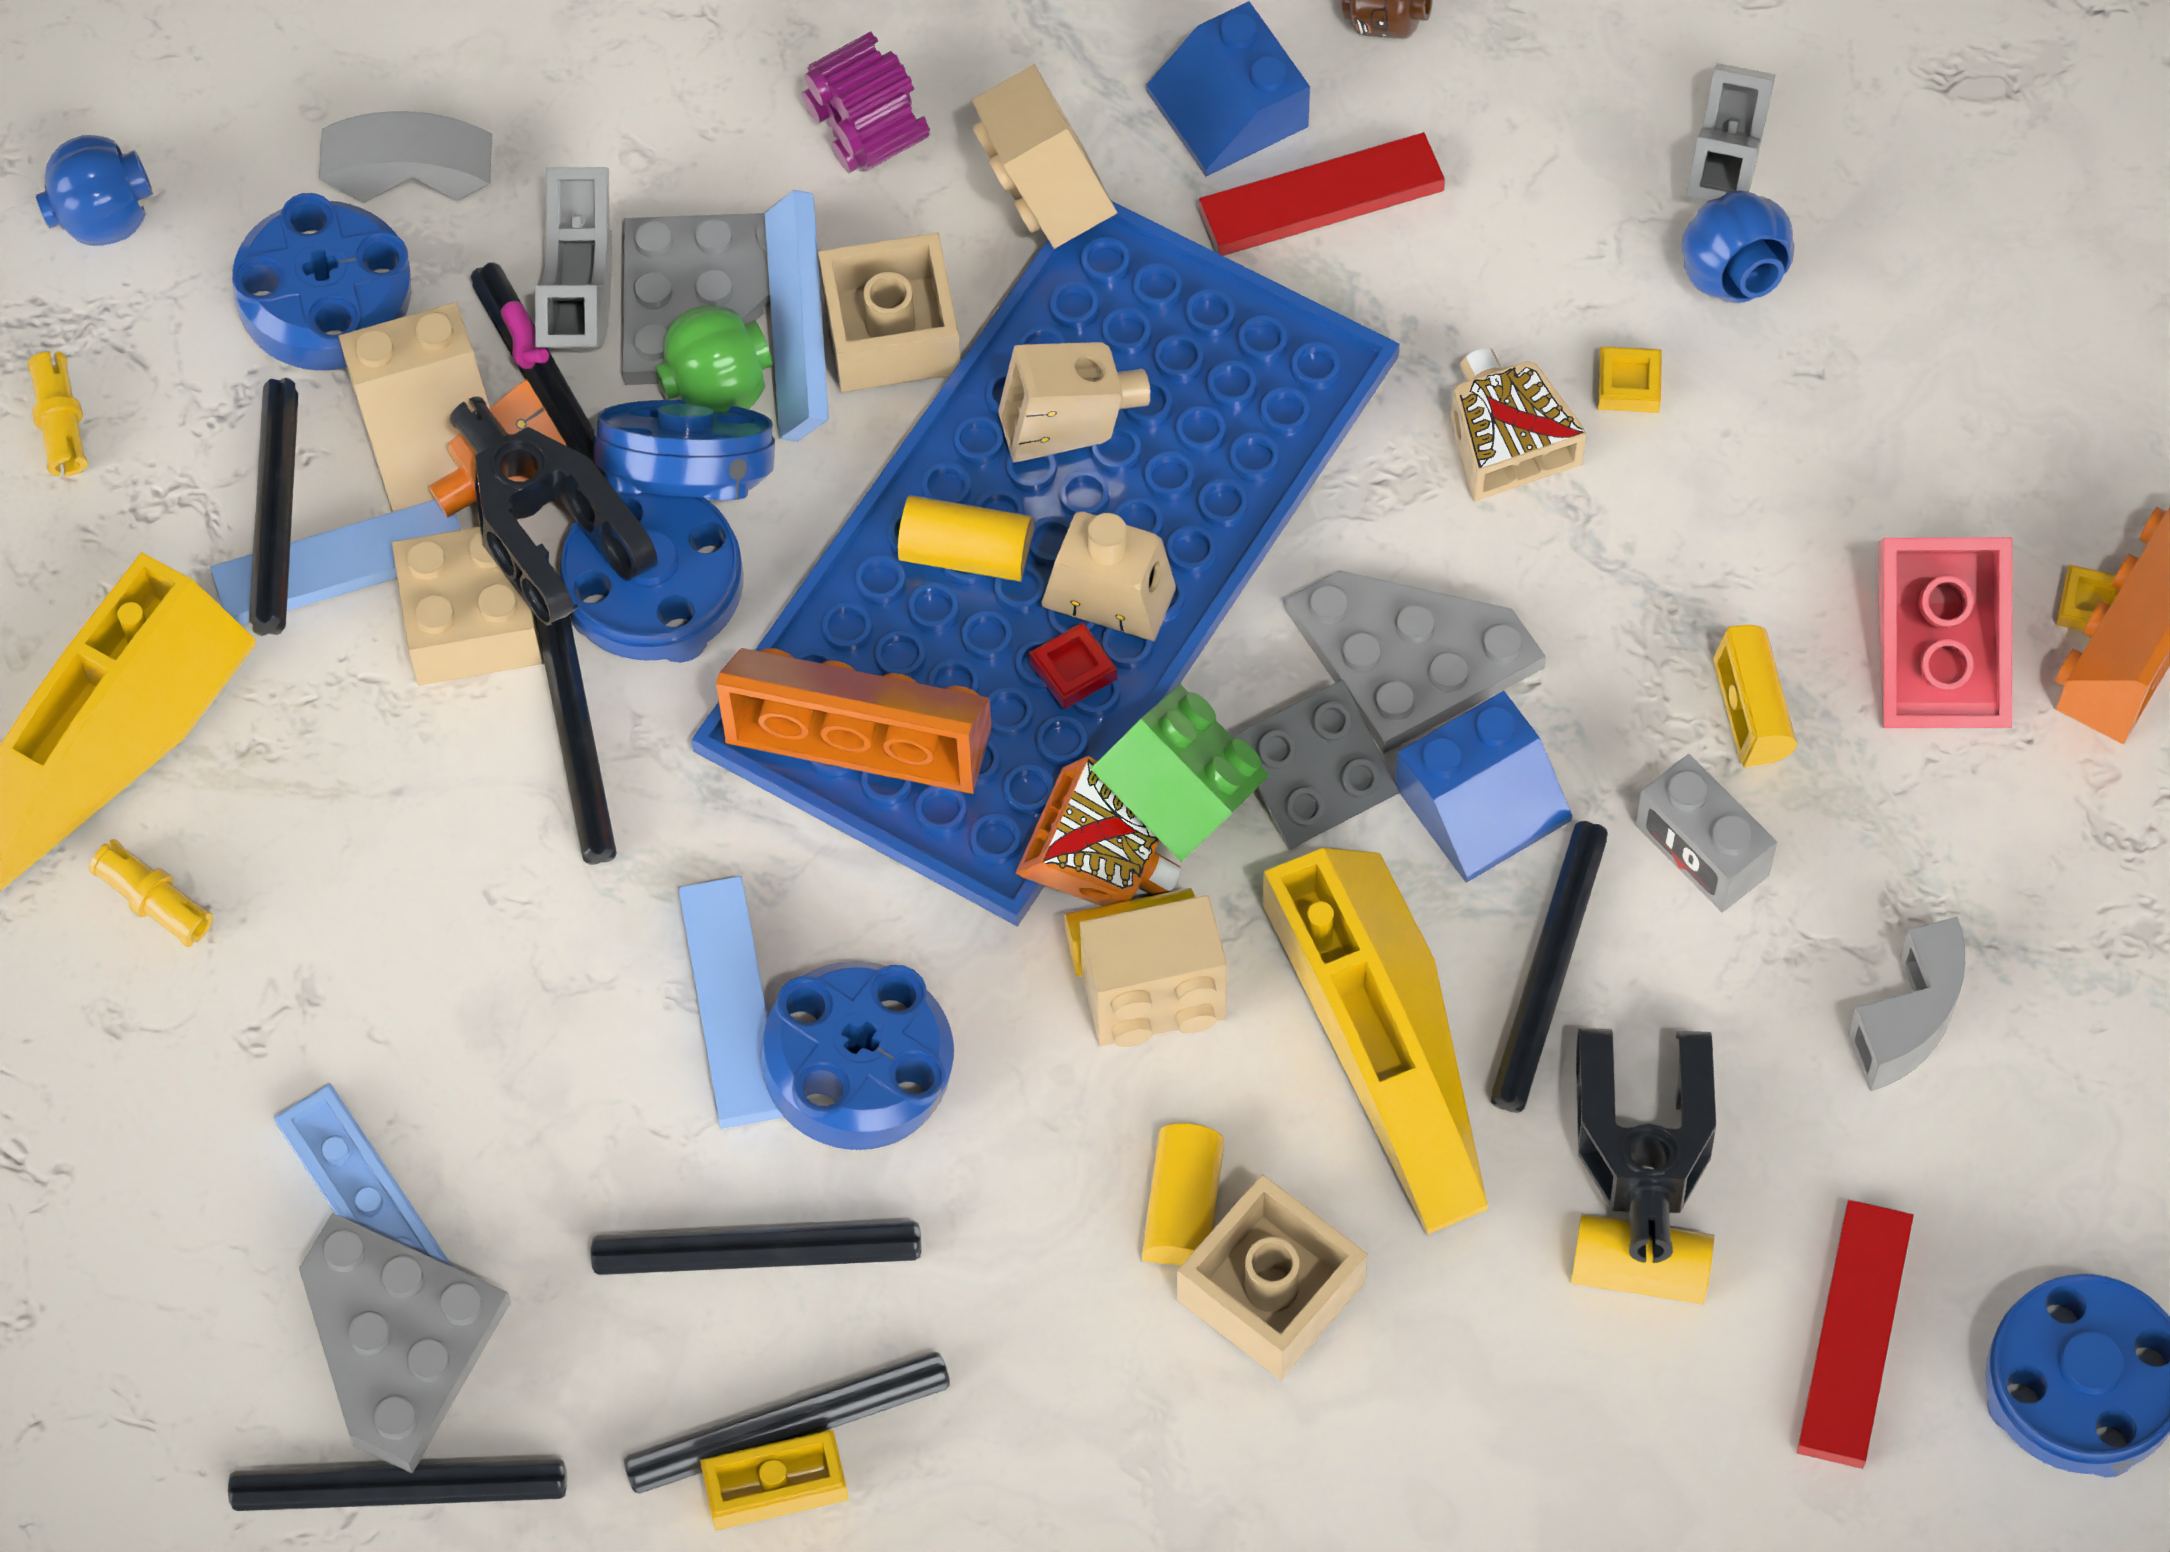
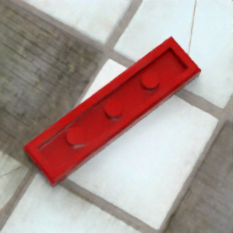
M1425 132L1201 197L1199 198L1198 210L1216 253L1225 256L1442 192L1445 189V177Z
M1853 1200L1847 1201L1796 1454L1861 1469L1865 1466L1914 1214Z

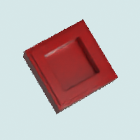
M1083 622L1029 652L1030 664L1063 710L1117 680V668Z

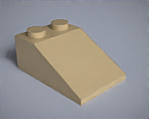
M457 302L338 335L349 377L392 512L435 500L428 486L458 469L447 450L448 444L460 434L449 420L454 409L462 402H465L470 411L473 412L474 408L469 403V398L476 396L482 397L490 409L474 352Z

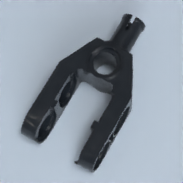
M482 397L469 398V403L474 408L473 412L470 411L465 402H462L454 409L449 418L450 423L460 432L476 453L474 487L482 545L541 622L545 625H552L578 609L577 604L573 606L564 582L549 563L548 550L542 543L536 546L517 521L518 519L533 516L542 506L552 500L562 501L611 567L624 580L630 581L657 565V553L649 535L589 457L530 427H526L515 434H508L489 410ZM512 476H524L526 478H529V480L522 482L513 481L508 478Z
M1578 1028L1576 1047L1578 1156L1612 1211L1629 1212L1630 1256L1636 1261L1646 1263V1244H1649V1239H1651L1652 1262L1659 1263L1665 1261L1673 1253L1670 1234V1213H1680L1712 1156L1716 1130L1711 1032L1677 1031L1676 1039H1679V1075L1675 1103L1676 1110H1681V1127L1668 1129L1659 1125L1644 1124L1625 1128L1616 1124L1612 1029Z

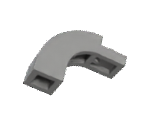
M546 167V261L542 285H535L536 347L601 348L604 344L608 327L612 278L609 168Z

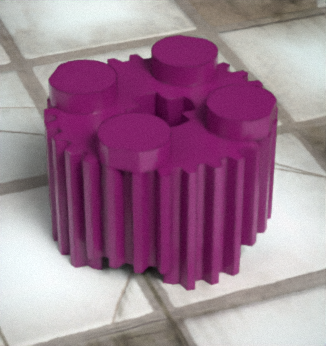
M871 31L809 64L807 67L808 72L805 73V80L809 88L801 92L806 108L812 118L817 123L826 120L828 126L831 127L833 135L837 138V140L832 142L833 151L841 166L848 173L858 168L868 171L930 136V127L925 116L916 119L911 111L912 101L909 93L915 89L910 76L905 71V67L899 62L898 56L892 51L881 55L880 51L876 50L875 44L878 42V39Z

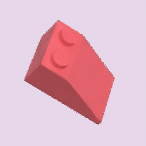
M2012 537L1883 538L1878 541V614L1883 728H2012Z

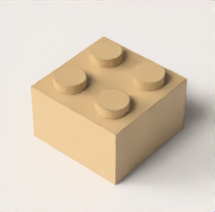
M1035 64L972 99L982 121L973 126V130L989 156V163L1006 192L1010 191L1015 199L1014 204L1031 233L1042 228L1055 249L1117 214L1082 143Z
M939 232L818 251L822 291L841 393L949 376L954 372L961 362L959 333Z
M480 526L392 542L408 651L418 686L542 664L534 612L482 545Z
M1209 895L1080 922L1082 980L1099 1046L1113 1043L1120 1047L1136 1046L1148 1041L1155 1034L1178 1029L1182 1033H1197L1212 1027L1216 1021L1226 1019L1227 962Z
M1261 1174L1177 1270V1301L1279 1380H1282L1365 1284L1368 1253L1265 1175Z

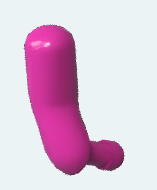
M518 301L506 303L501 309V316L513 339V359L515 363L521 368L531 369L535 363L547 362L549 352L545 348L536 347L535 328L524 306Z

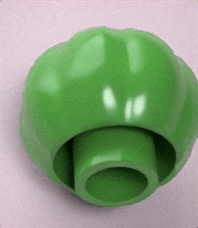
M702 305L681 314L671 324L665 335L664 362L655 365L654 369L659 385L667 400L678 397L679 400L685 401L686 404L708 407L713 411H728L731 406L750 409L756 403L765 388L762 370L772 367L773 362L767 342L755 320L743 324L738 313L729 308L716 305Z

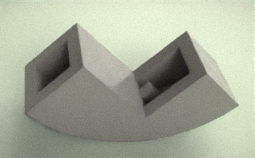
M1720 63L1716 64L1702 129L1696 142L1686 196L1710 201L1734 191L1750 192L1776 74Z
M389 111L346 118L322 128L319 179L362 203L368 202L412 177L451 199L459 201L490 184L492 133L458 119L423 112Z
M1958 916L1908 930L1900 959L1913 992L1856 1007L1848 1035L1870 1091L1888 1086L1914 1071L1929 1057L1943 1038L1951 1021L1965 972V944Z

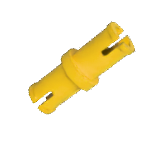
M44 351L32 356L27 363L36 399V405L32 409L33 421L35 426L42 430L48 472L54 476H59L61 474L60 463H63L64 476H72L84 471L88 465L87 458L84 455L78 424L83 417L82 407L79 400L73 398L66 355L56 351L54 354L55 365H52L51 352Z
M116 839L110 840L108 845L104 844L92 858L89 865L91 874L101 878L128 899L129 908L139 917L150 916L176 936L186 947L193 946L194 941H200L210 928L214 917L210 911L204 910L173 886L174 879L163 869L152 870L126 850Z

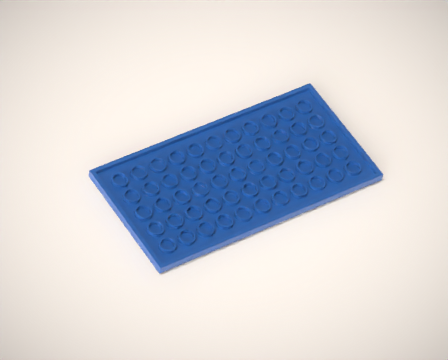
M1113 201L1112 203L1117 214L1055 249L1049 240L1045 242L755 649L756 651L765 648L779 649L787 652L795 659L820 664L825 661H838L851 666L856 671L879 676L889 673L902 674L914 679L919 684L943 689L949 686H962L975 691L980 696L990 698L992 728L974 793L970 794L727 744L719 701L691 739L693 752L1017 927L1045 885L1017 875L1016 870L1062 768L1086 756L1098 762L1146 713L1182 682L1399 357V343ZM1103 342L1110 347L1117 372L1137 369L1145 370L1150 385L1149 405L1119 409L1113 433L1109 440L1101 444L1020 462H1012L998 409L1015 345ZM913 495L1033 516L1034 531L1021 582L900 561L898 558V538L902 514L908 496ZM1076 512H1086L1096 516L1103 513H1112L1121 517L1126 525L1154 533L1162 539L1176 590L1155 642L1042 607V600L1055 560ZM1083 622L1117 668V680L1063 710L1030 664L1029 652Z

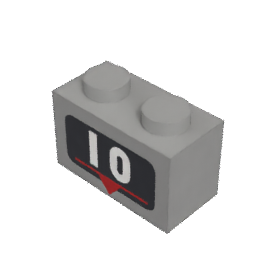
M1687 754L1641 790L1635 825L1722 913L1770 875L1777 841L1690 754Z

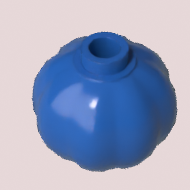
M81 135L64 142L51 154L45 171L44 186L46 191L36 194V199L49 228L60 225L63 230L80 243L90 246H103L127 239L138 229L146 216L144 206L140 207L138 200L153 195V190L136 150L123 154L115 140L98 135Z
M1742 190L1726 193L1720 198L1703 204L1694 219L1689 222L1682 236L1684 268L1691 283L1703 294L1732 303L1751 301L1773 291L1793 262L1795 247L1789 216L1773 200Z

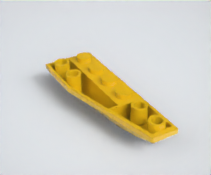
M143 552L137 556L66 647L0 744V891L183 741L256 645L255 638L193 579Z
M1321 848L1265 870L1262 905L1426 1234H1431L1486 1211L1488 1203L1435 959L1381 853Z

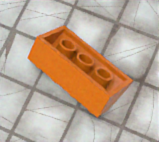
M2159 507L2154 509L2139 538L2140 541L2147 544L2139 558L2130 553L2127 555L2111 587L2119 591L2112 605L2103 601L2099 602L2083 632L2084 635L2092 639L2083 653L2074 648L2070 651L2055 679L2056 683L2064 686L2056 710L2123 745L2170 666V507L2167 511Z
M740 648L719 672L716 682L727 744L970 794L974 793L992 726L990 698L980 696L969 688L949 686L943 689L919 684L914 679L902 674L889 673L879 676L859 672L851 666L838 661H825L820 664L795 659L787 652L774 648H765L760 651Z

